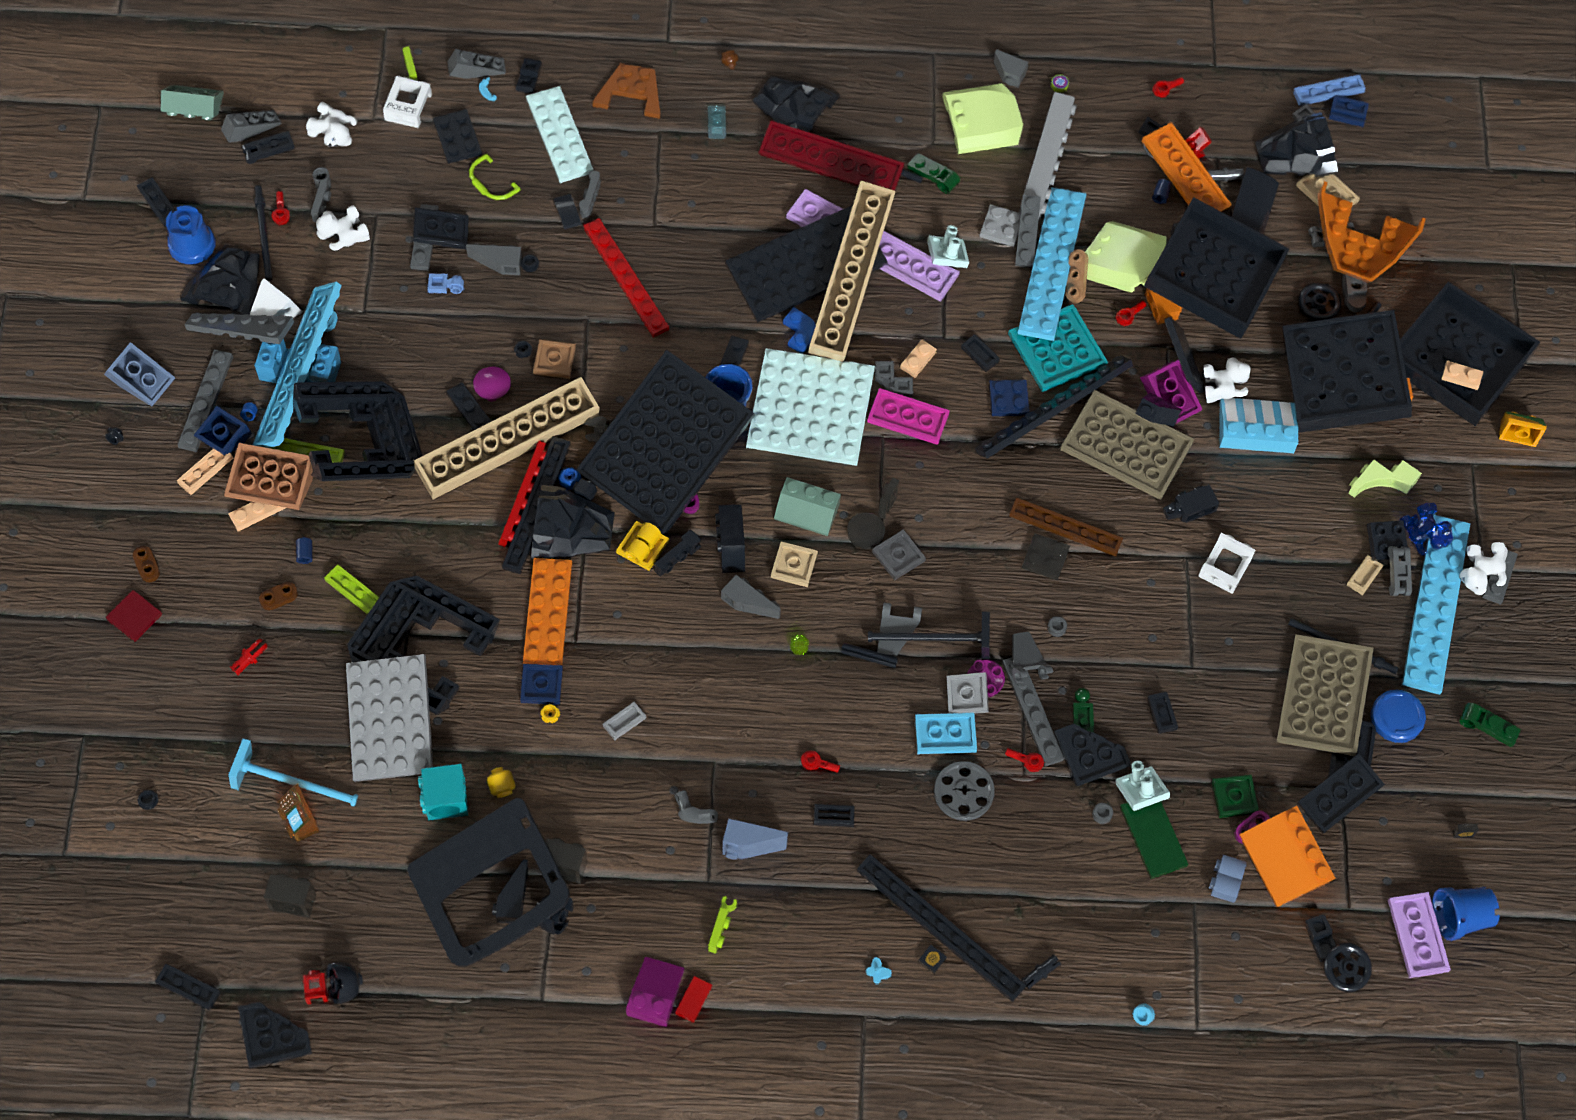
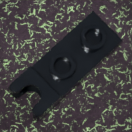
M689 530L681 537V542L655 563V572L660 577L664 573L668 574L676 563L686 559L688 553L690 555L694 554L701 547L699 544L701 541L700 537L694 531Z

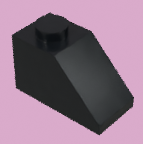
M1148 393L1142 398L1135 414L1152 423L1175 426L1182 409L1152 393Z

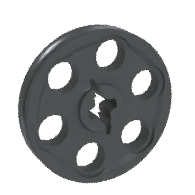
M956 762L945 767L938 775L934 787V796L939 808L949 817L962 821L974 820L985 814L993 802L995 792L993 780L988 772L981 766L971 762ZM967 768L970 771V775L963 777L960 775L959 770ZM949 776L952 778L953 783L945 785L942 782V778ZM979 778H983L987 781V785L979 787L976 781ZM962 787H965L966 791H968L966 795H963L962 791H960ZM949 795L952 798V802L945 804L942 802L941 797ZM983 797L986 799L987 804L980 806L976 803V799ZM961 805H965L969 808V813L961 814L958 808Z

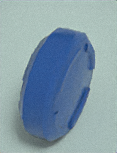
M1389 690L1382 693L1373 703L1370 712L1371 723L1374 724L1376 732L1384 739L1394 743H1406L1415 739L1424 728L1426 721L1425 709L1420 700L1403 690Z

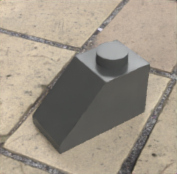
M996 50L993 63L1002 82L1019 88L1027 73L1028 62Z

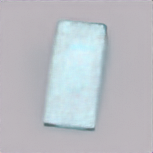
M708 106L709 139L726 138L725 106Z

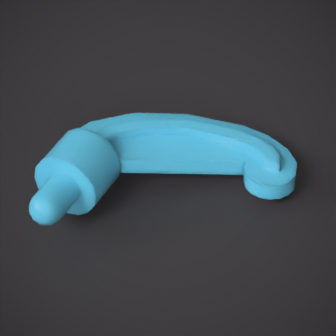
M487 77L480 82L479 91L487 100L495 101L497 96H492L486 87L490 80Z
M335 311L330 315L327 329L324 332L332 331L337 324V314Z

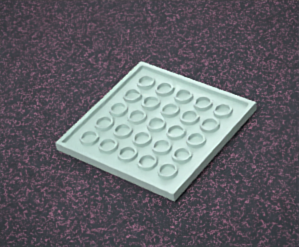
M766 348L753 413L756 415L750 424L746 448L857 466L875 366L848 361L841 362L830 358Z

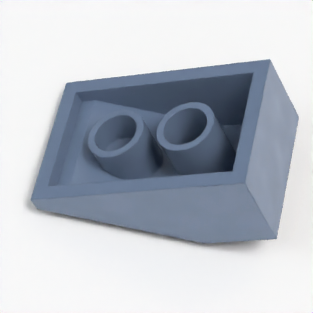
M131 342L104 374L119 387L151 407L175 379L173 375Z
M728 819L723 838V855H726L729 859L736 860L737 858L745 859L786 850L788 832Z

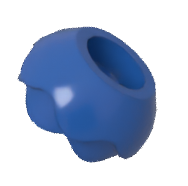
M572 467L563 469L558 476L560 486L567 490H572L575 482H579L582 479L581 474Z

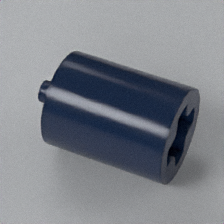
M1165 179L1158 180L1152 196L1154 202L1158 204H1165L1172 188L1171 182Z
M306 537L297 539L296 562L300 564L311 563L313 561L312 540Z

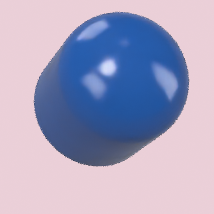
M251 402L245 403L240 412L241 418L245 421L254 420L257 406ZM246 412H250L253 416L247 417Z

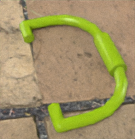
M488 154L481 156L471 164L469 177L472 180V184L482 195L495 200H504L520 191V187L513 182L511 185L514 190L505 195H493L474 177V168L485 159L489 163L493 162V159Z

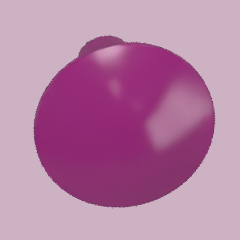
M487 367L476 374L473 386L479 396L487 399L489 402H494L508 392L511 387L509 375L503 369Z
M976 660L969 668L967 674L986 672L988 698L999 693L1004 685V671L998 663L992 660Z

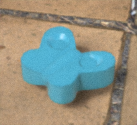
M878 957L872 960L871 967L866 970V975L872 976L875 984H879L881 979L890 978L892 974L890 969L882 967L881 960Z

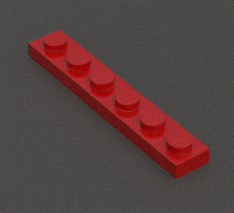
M539 441L500 538L498 544L500 546L506 547L508 541L512 542L515 531H512L513 526H518L522 516L519 514L520 509L524 510L528 501L525 498L526 493H531L534 486L531 480L533 476L537 477L541 468L537 465L539 460H544L547 452L544 450L546 443Z

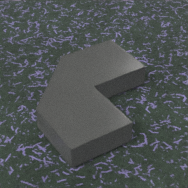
M875 361V380L887 391L906 397H913V377H894V361Z

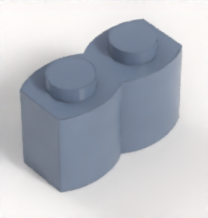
M1223 855L1221 860L1217 859L1214 871H1217L1216 878L1212 877L1209 889H1212L1211 896L1235 903L1247 862Z

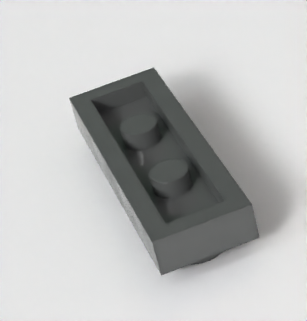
M1508 550L1505 560L1506 583L1502 586H1497L1496 583L1499 577L1497 575H1489L1487 590L1482 598L1501 605L1514 568L1517 553Z

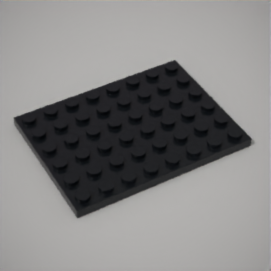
M666 350L576 470L641 520L656 526L661 534L665 536L756 414Z

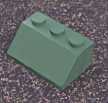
M170 85L161 90V112H167V115L176 116L178 113L184 114V117L188 118L201 116V119L212 120L219 113L224 91Z
M787 477L780 493L774 519L828 536L840 505L841 494Z

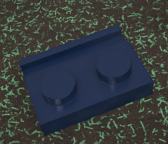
M1335 95L1329 119L1363 127L1369 103Z

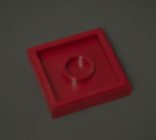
M132 590L105 618L132 641L136 642L162 616V613Z

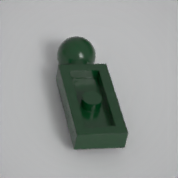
M1079 688L1075 692V699L1079 703H1073V724L1094 733L1093 703H1087L1090 699V692L1086 688Z

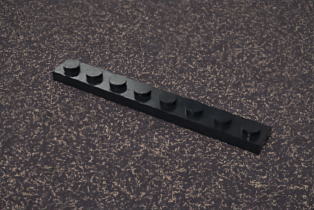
M552 436L506 554L502 569L518 574L522 573L533 544L541 485L555 486L569 451L570 441Z

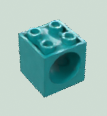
M462 764L421 769L422 776H418L419 788L421 789L420 804L423 814H427L428 821L469 816Z

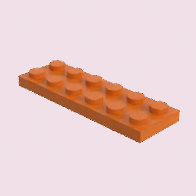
M1172 122L1143 137V144L1188 206L1194 197L1222 213L1231 208L1232 204Z
M534 558L523 664L563 665L572 560Z

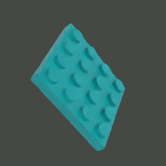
M1073 304L1061 309L1054 341L1019 335V326L1008 331L1009 337L1042 392L1097 370L1108 363Z

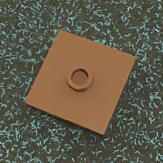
M539 339L533 374L570 379L576 344Z

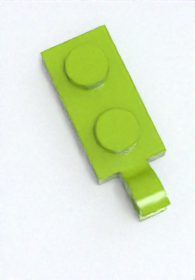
M726 896L722 898V906L720 907L708 945V951L715 954L718 947L722 948L725 936H722L724 929H728L731 917H728V913L734 911L737 907L736 899H734L732 905H727Z

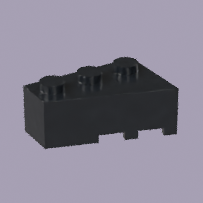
M742 504L719 505V513H715L716 525H719V527H716V536L720 538L717 541V550L721 552L722 573L745 572Z

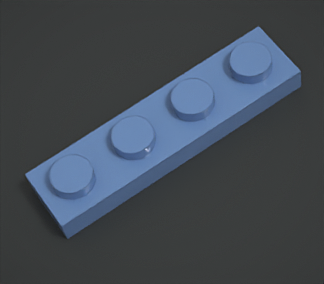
M1355 75L1294 88L1293 93L1298 105L1302 106L1331 100L1335 95L1345 97L1364 93L1366 88L1361 76Z

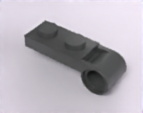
M322 167L315 169L313 172L315 187L318 189L311 210L313 222H316L323 212L327 210L326 203L331 199L330 175L328 170Z

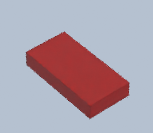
M694 976L675 1014L694 1023L713 985Z

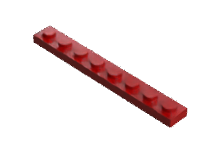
M600 218L583 225L584 231L652 337L654 338L668 331L669 325Z

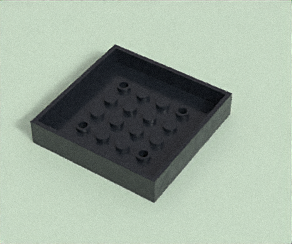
M1193 197L1146 280L1144 287L1241 339L1290 249Z
M1447 282L1400 339L1406 376L1410 378V383L1476 427L1535 353L1540 341L1450 282ZM1450 361L1483 371L1478 390L1472 388L1468 390V387L1441 380L1446 362Z
M1394 310L1283 326V339L1298 423V433L1412 417L1411 398Z

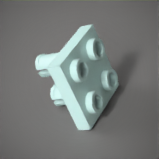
M949 225L944 237L929 235L927 243L933 264L968 267L969 259L964 240L956 237L957 227Z
M1134 761L1132 763L1131 774L1116 779L1117 787L1133 811L1170 798V792L1153 767L1144 769V764L1141 761Z

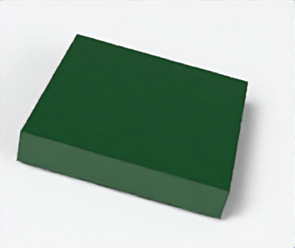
M1252 775L1212 779L1219 818L1252 815L1254 812L1259 811Z

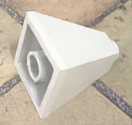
M263 279L250 315H283L295 318L302 313L301 309L291 299L267 280Z

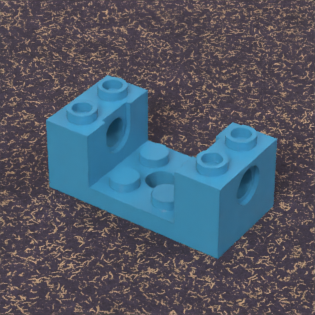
M284 339L280 344L262 342L255 363L259 380L277 383L290 349L286 348ZM320 344L305 382L336 381L341 365L338 347Z

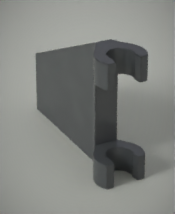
M883 603L880 633H913L920 624L921 607H914L913 618L890 615L891 603ZM879 640L877 652L896 657L907 641Z
M1030 632L1013 634L1012 674L1014 682L1023 683L1022 677L1028 676L1026 671L1038 669L1040 679H1048L1049 676L1047 674L1052 673L1053 669L1044 661Z

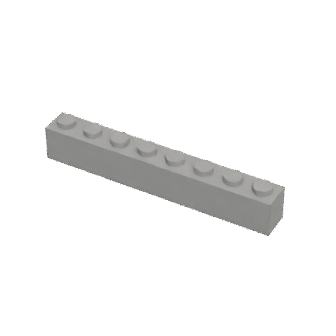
M1054 92L1024 195L1041 197L1038 220H1040L1041 214L1046 212L1047 204L1045 200L1050 198L1052 189H1049V186L1054 185L1056 175H1053V173L1058 171L1060 161L1057 159L1058 156L1062 157L1064 151L1062 142L1066 143L1068 133L1066 129L1071 127L1072 119L1070 115H1074L1077 106L1074 104L1075 97Z

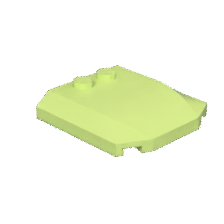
M1003 84L943 92V100L946 111L949 112L958 154L1018 145L1023 122L1015 96Z
M1107 222L1085 252L1088 255L1087 280L1132 293L1135 291L1134 287L1139 284H1145L1168 243L1167 237L1117 222Z

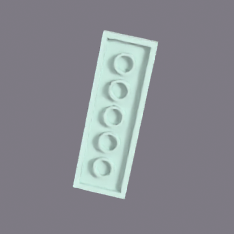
M560 86L527 95L528 105L559 182L562 183L589 175L593 171V167Z

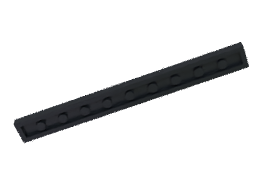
M1123 356L1113 358L1107 365L1099 367L1097 371L1086 375L1080 382L1072 384L1069 389L1056 394L1053 399L1042 403L1039 408L1028 412L1020 420L1012 422L1006 429L1000 430L990 439L982 441L975 448L977 454L988 459L1132 367L1131 359Z
M871 854L857 868L859 874L1012 1003L1026 988V984Z

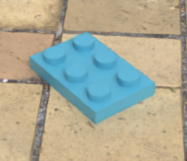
M974 713L915 714L917 754L977 752Z

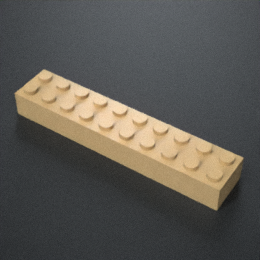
M860 181L809 346V354L844 362L896 191Z
M582 377L414 460L415 470L431 498L435 499L536 448L539 441L546 443L552 439V436L558 437L599 416L600 408Z

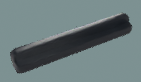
M843 643L841 653L892 668L897 666L898 658L847 643Z

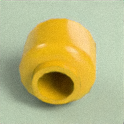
M503 767L491 770L492 774L487 777L490 793L497 796V798L511 795L513 793L512 790L516 787L512 772L510 770H503Z

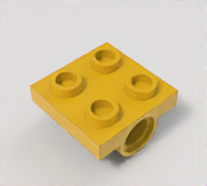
M636 521L617 548L616 553L650 571L668 544L669 538L662 535L660 530L653 524L648 522L642 524Z

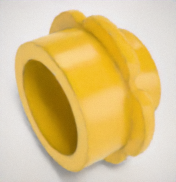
M546 705L541 710L540 715L545 723H555L558 720V716H560V711L554 705Z

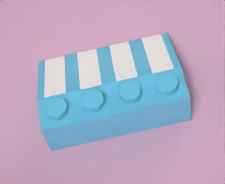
M1238 398L1220 399L1219 448L1282 453L1295 452L1298 445V423L1294 403Z

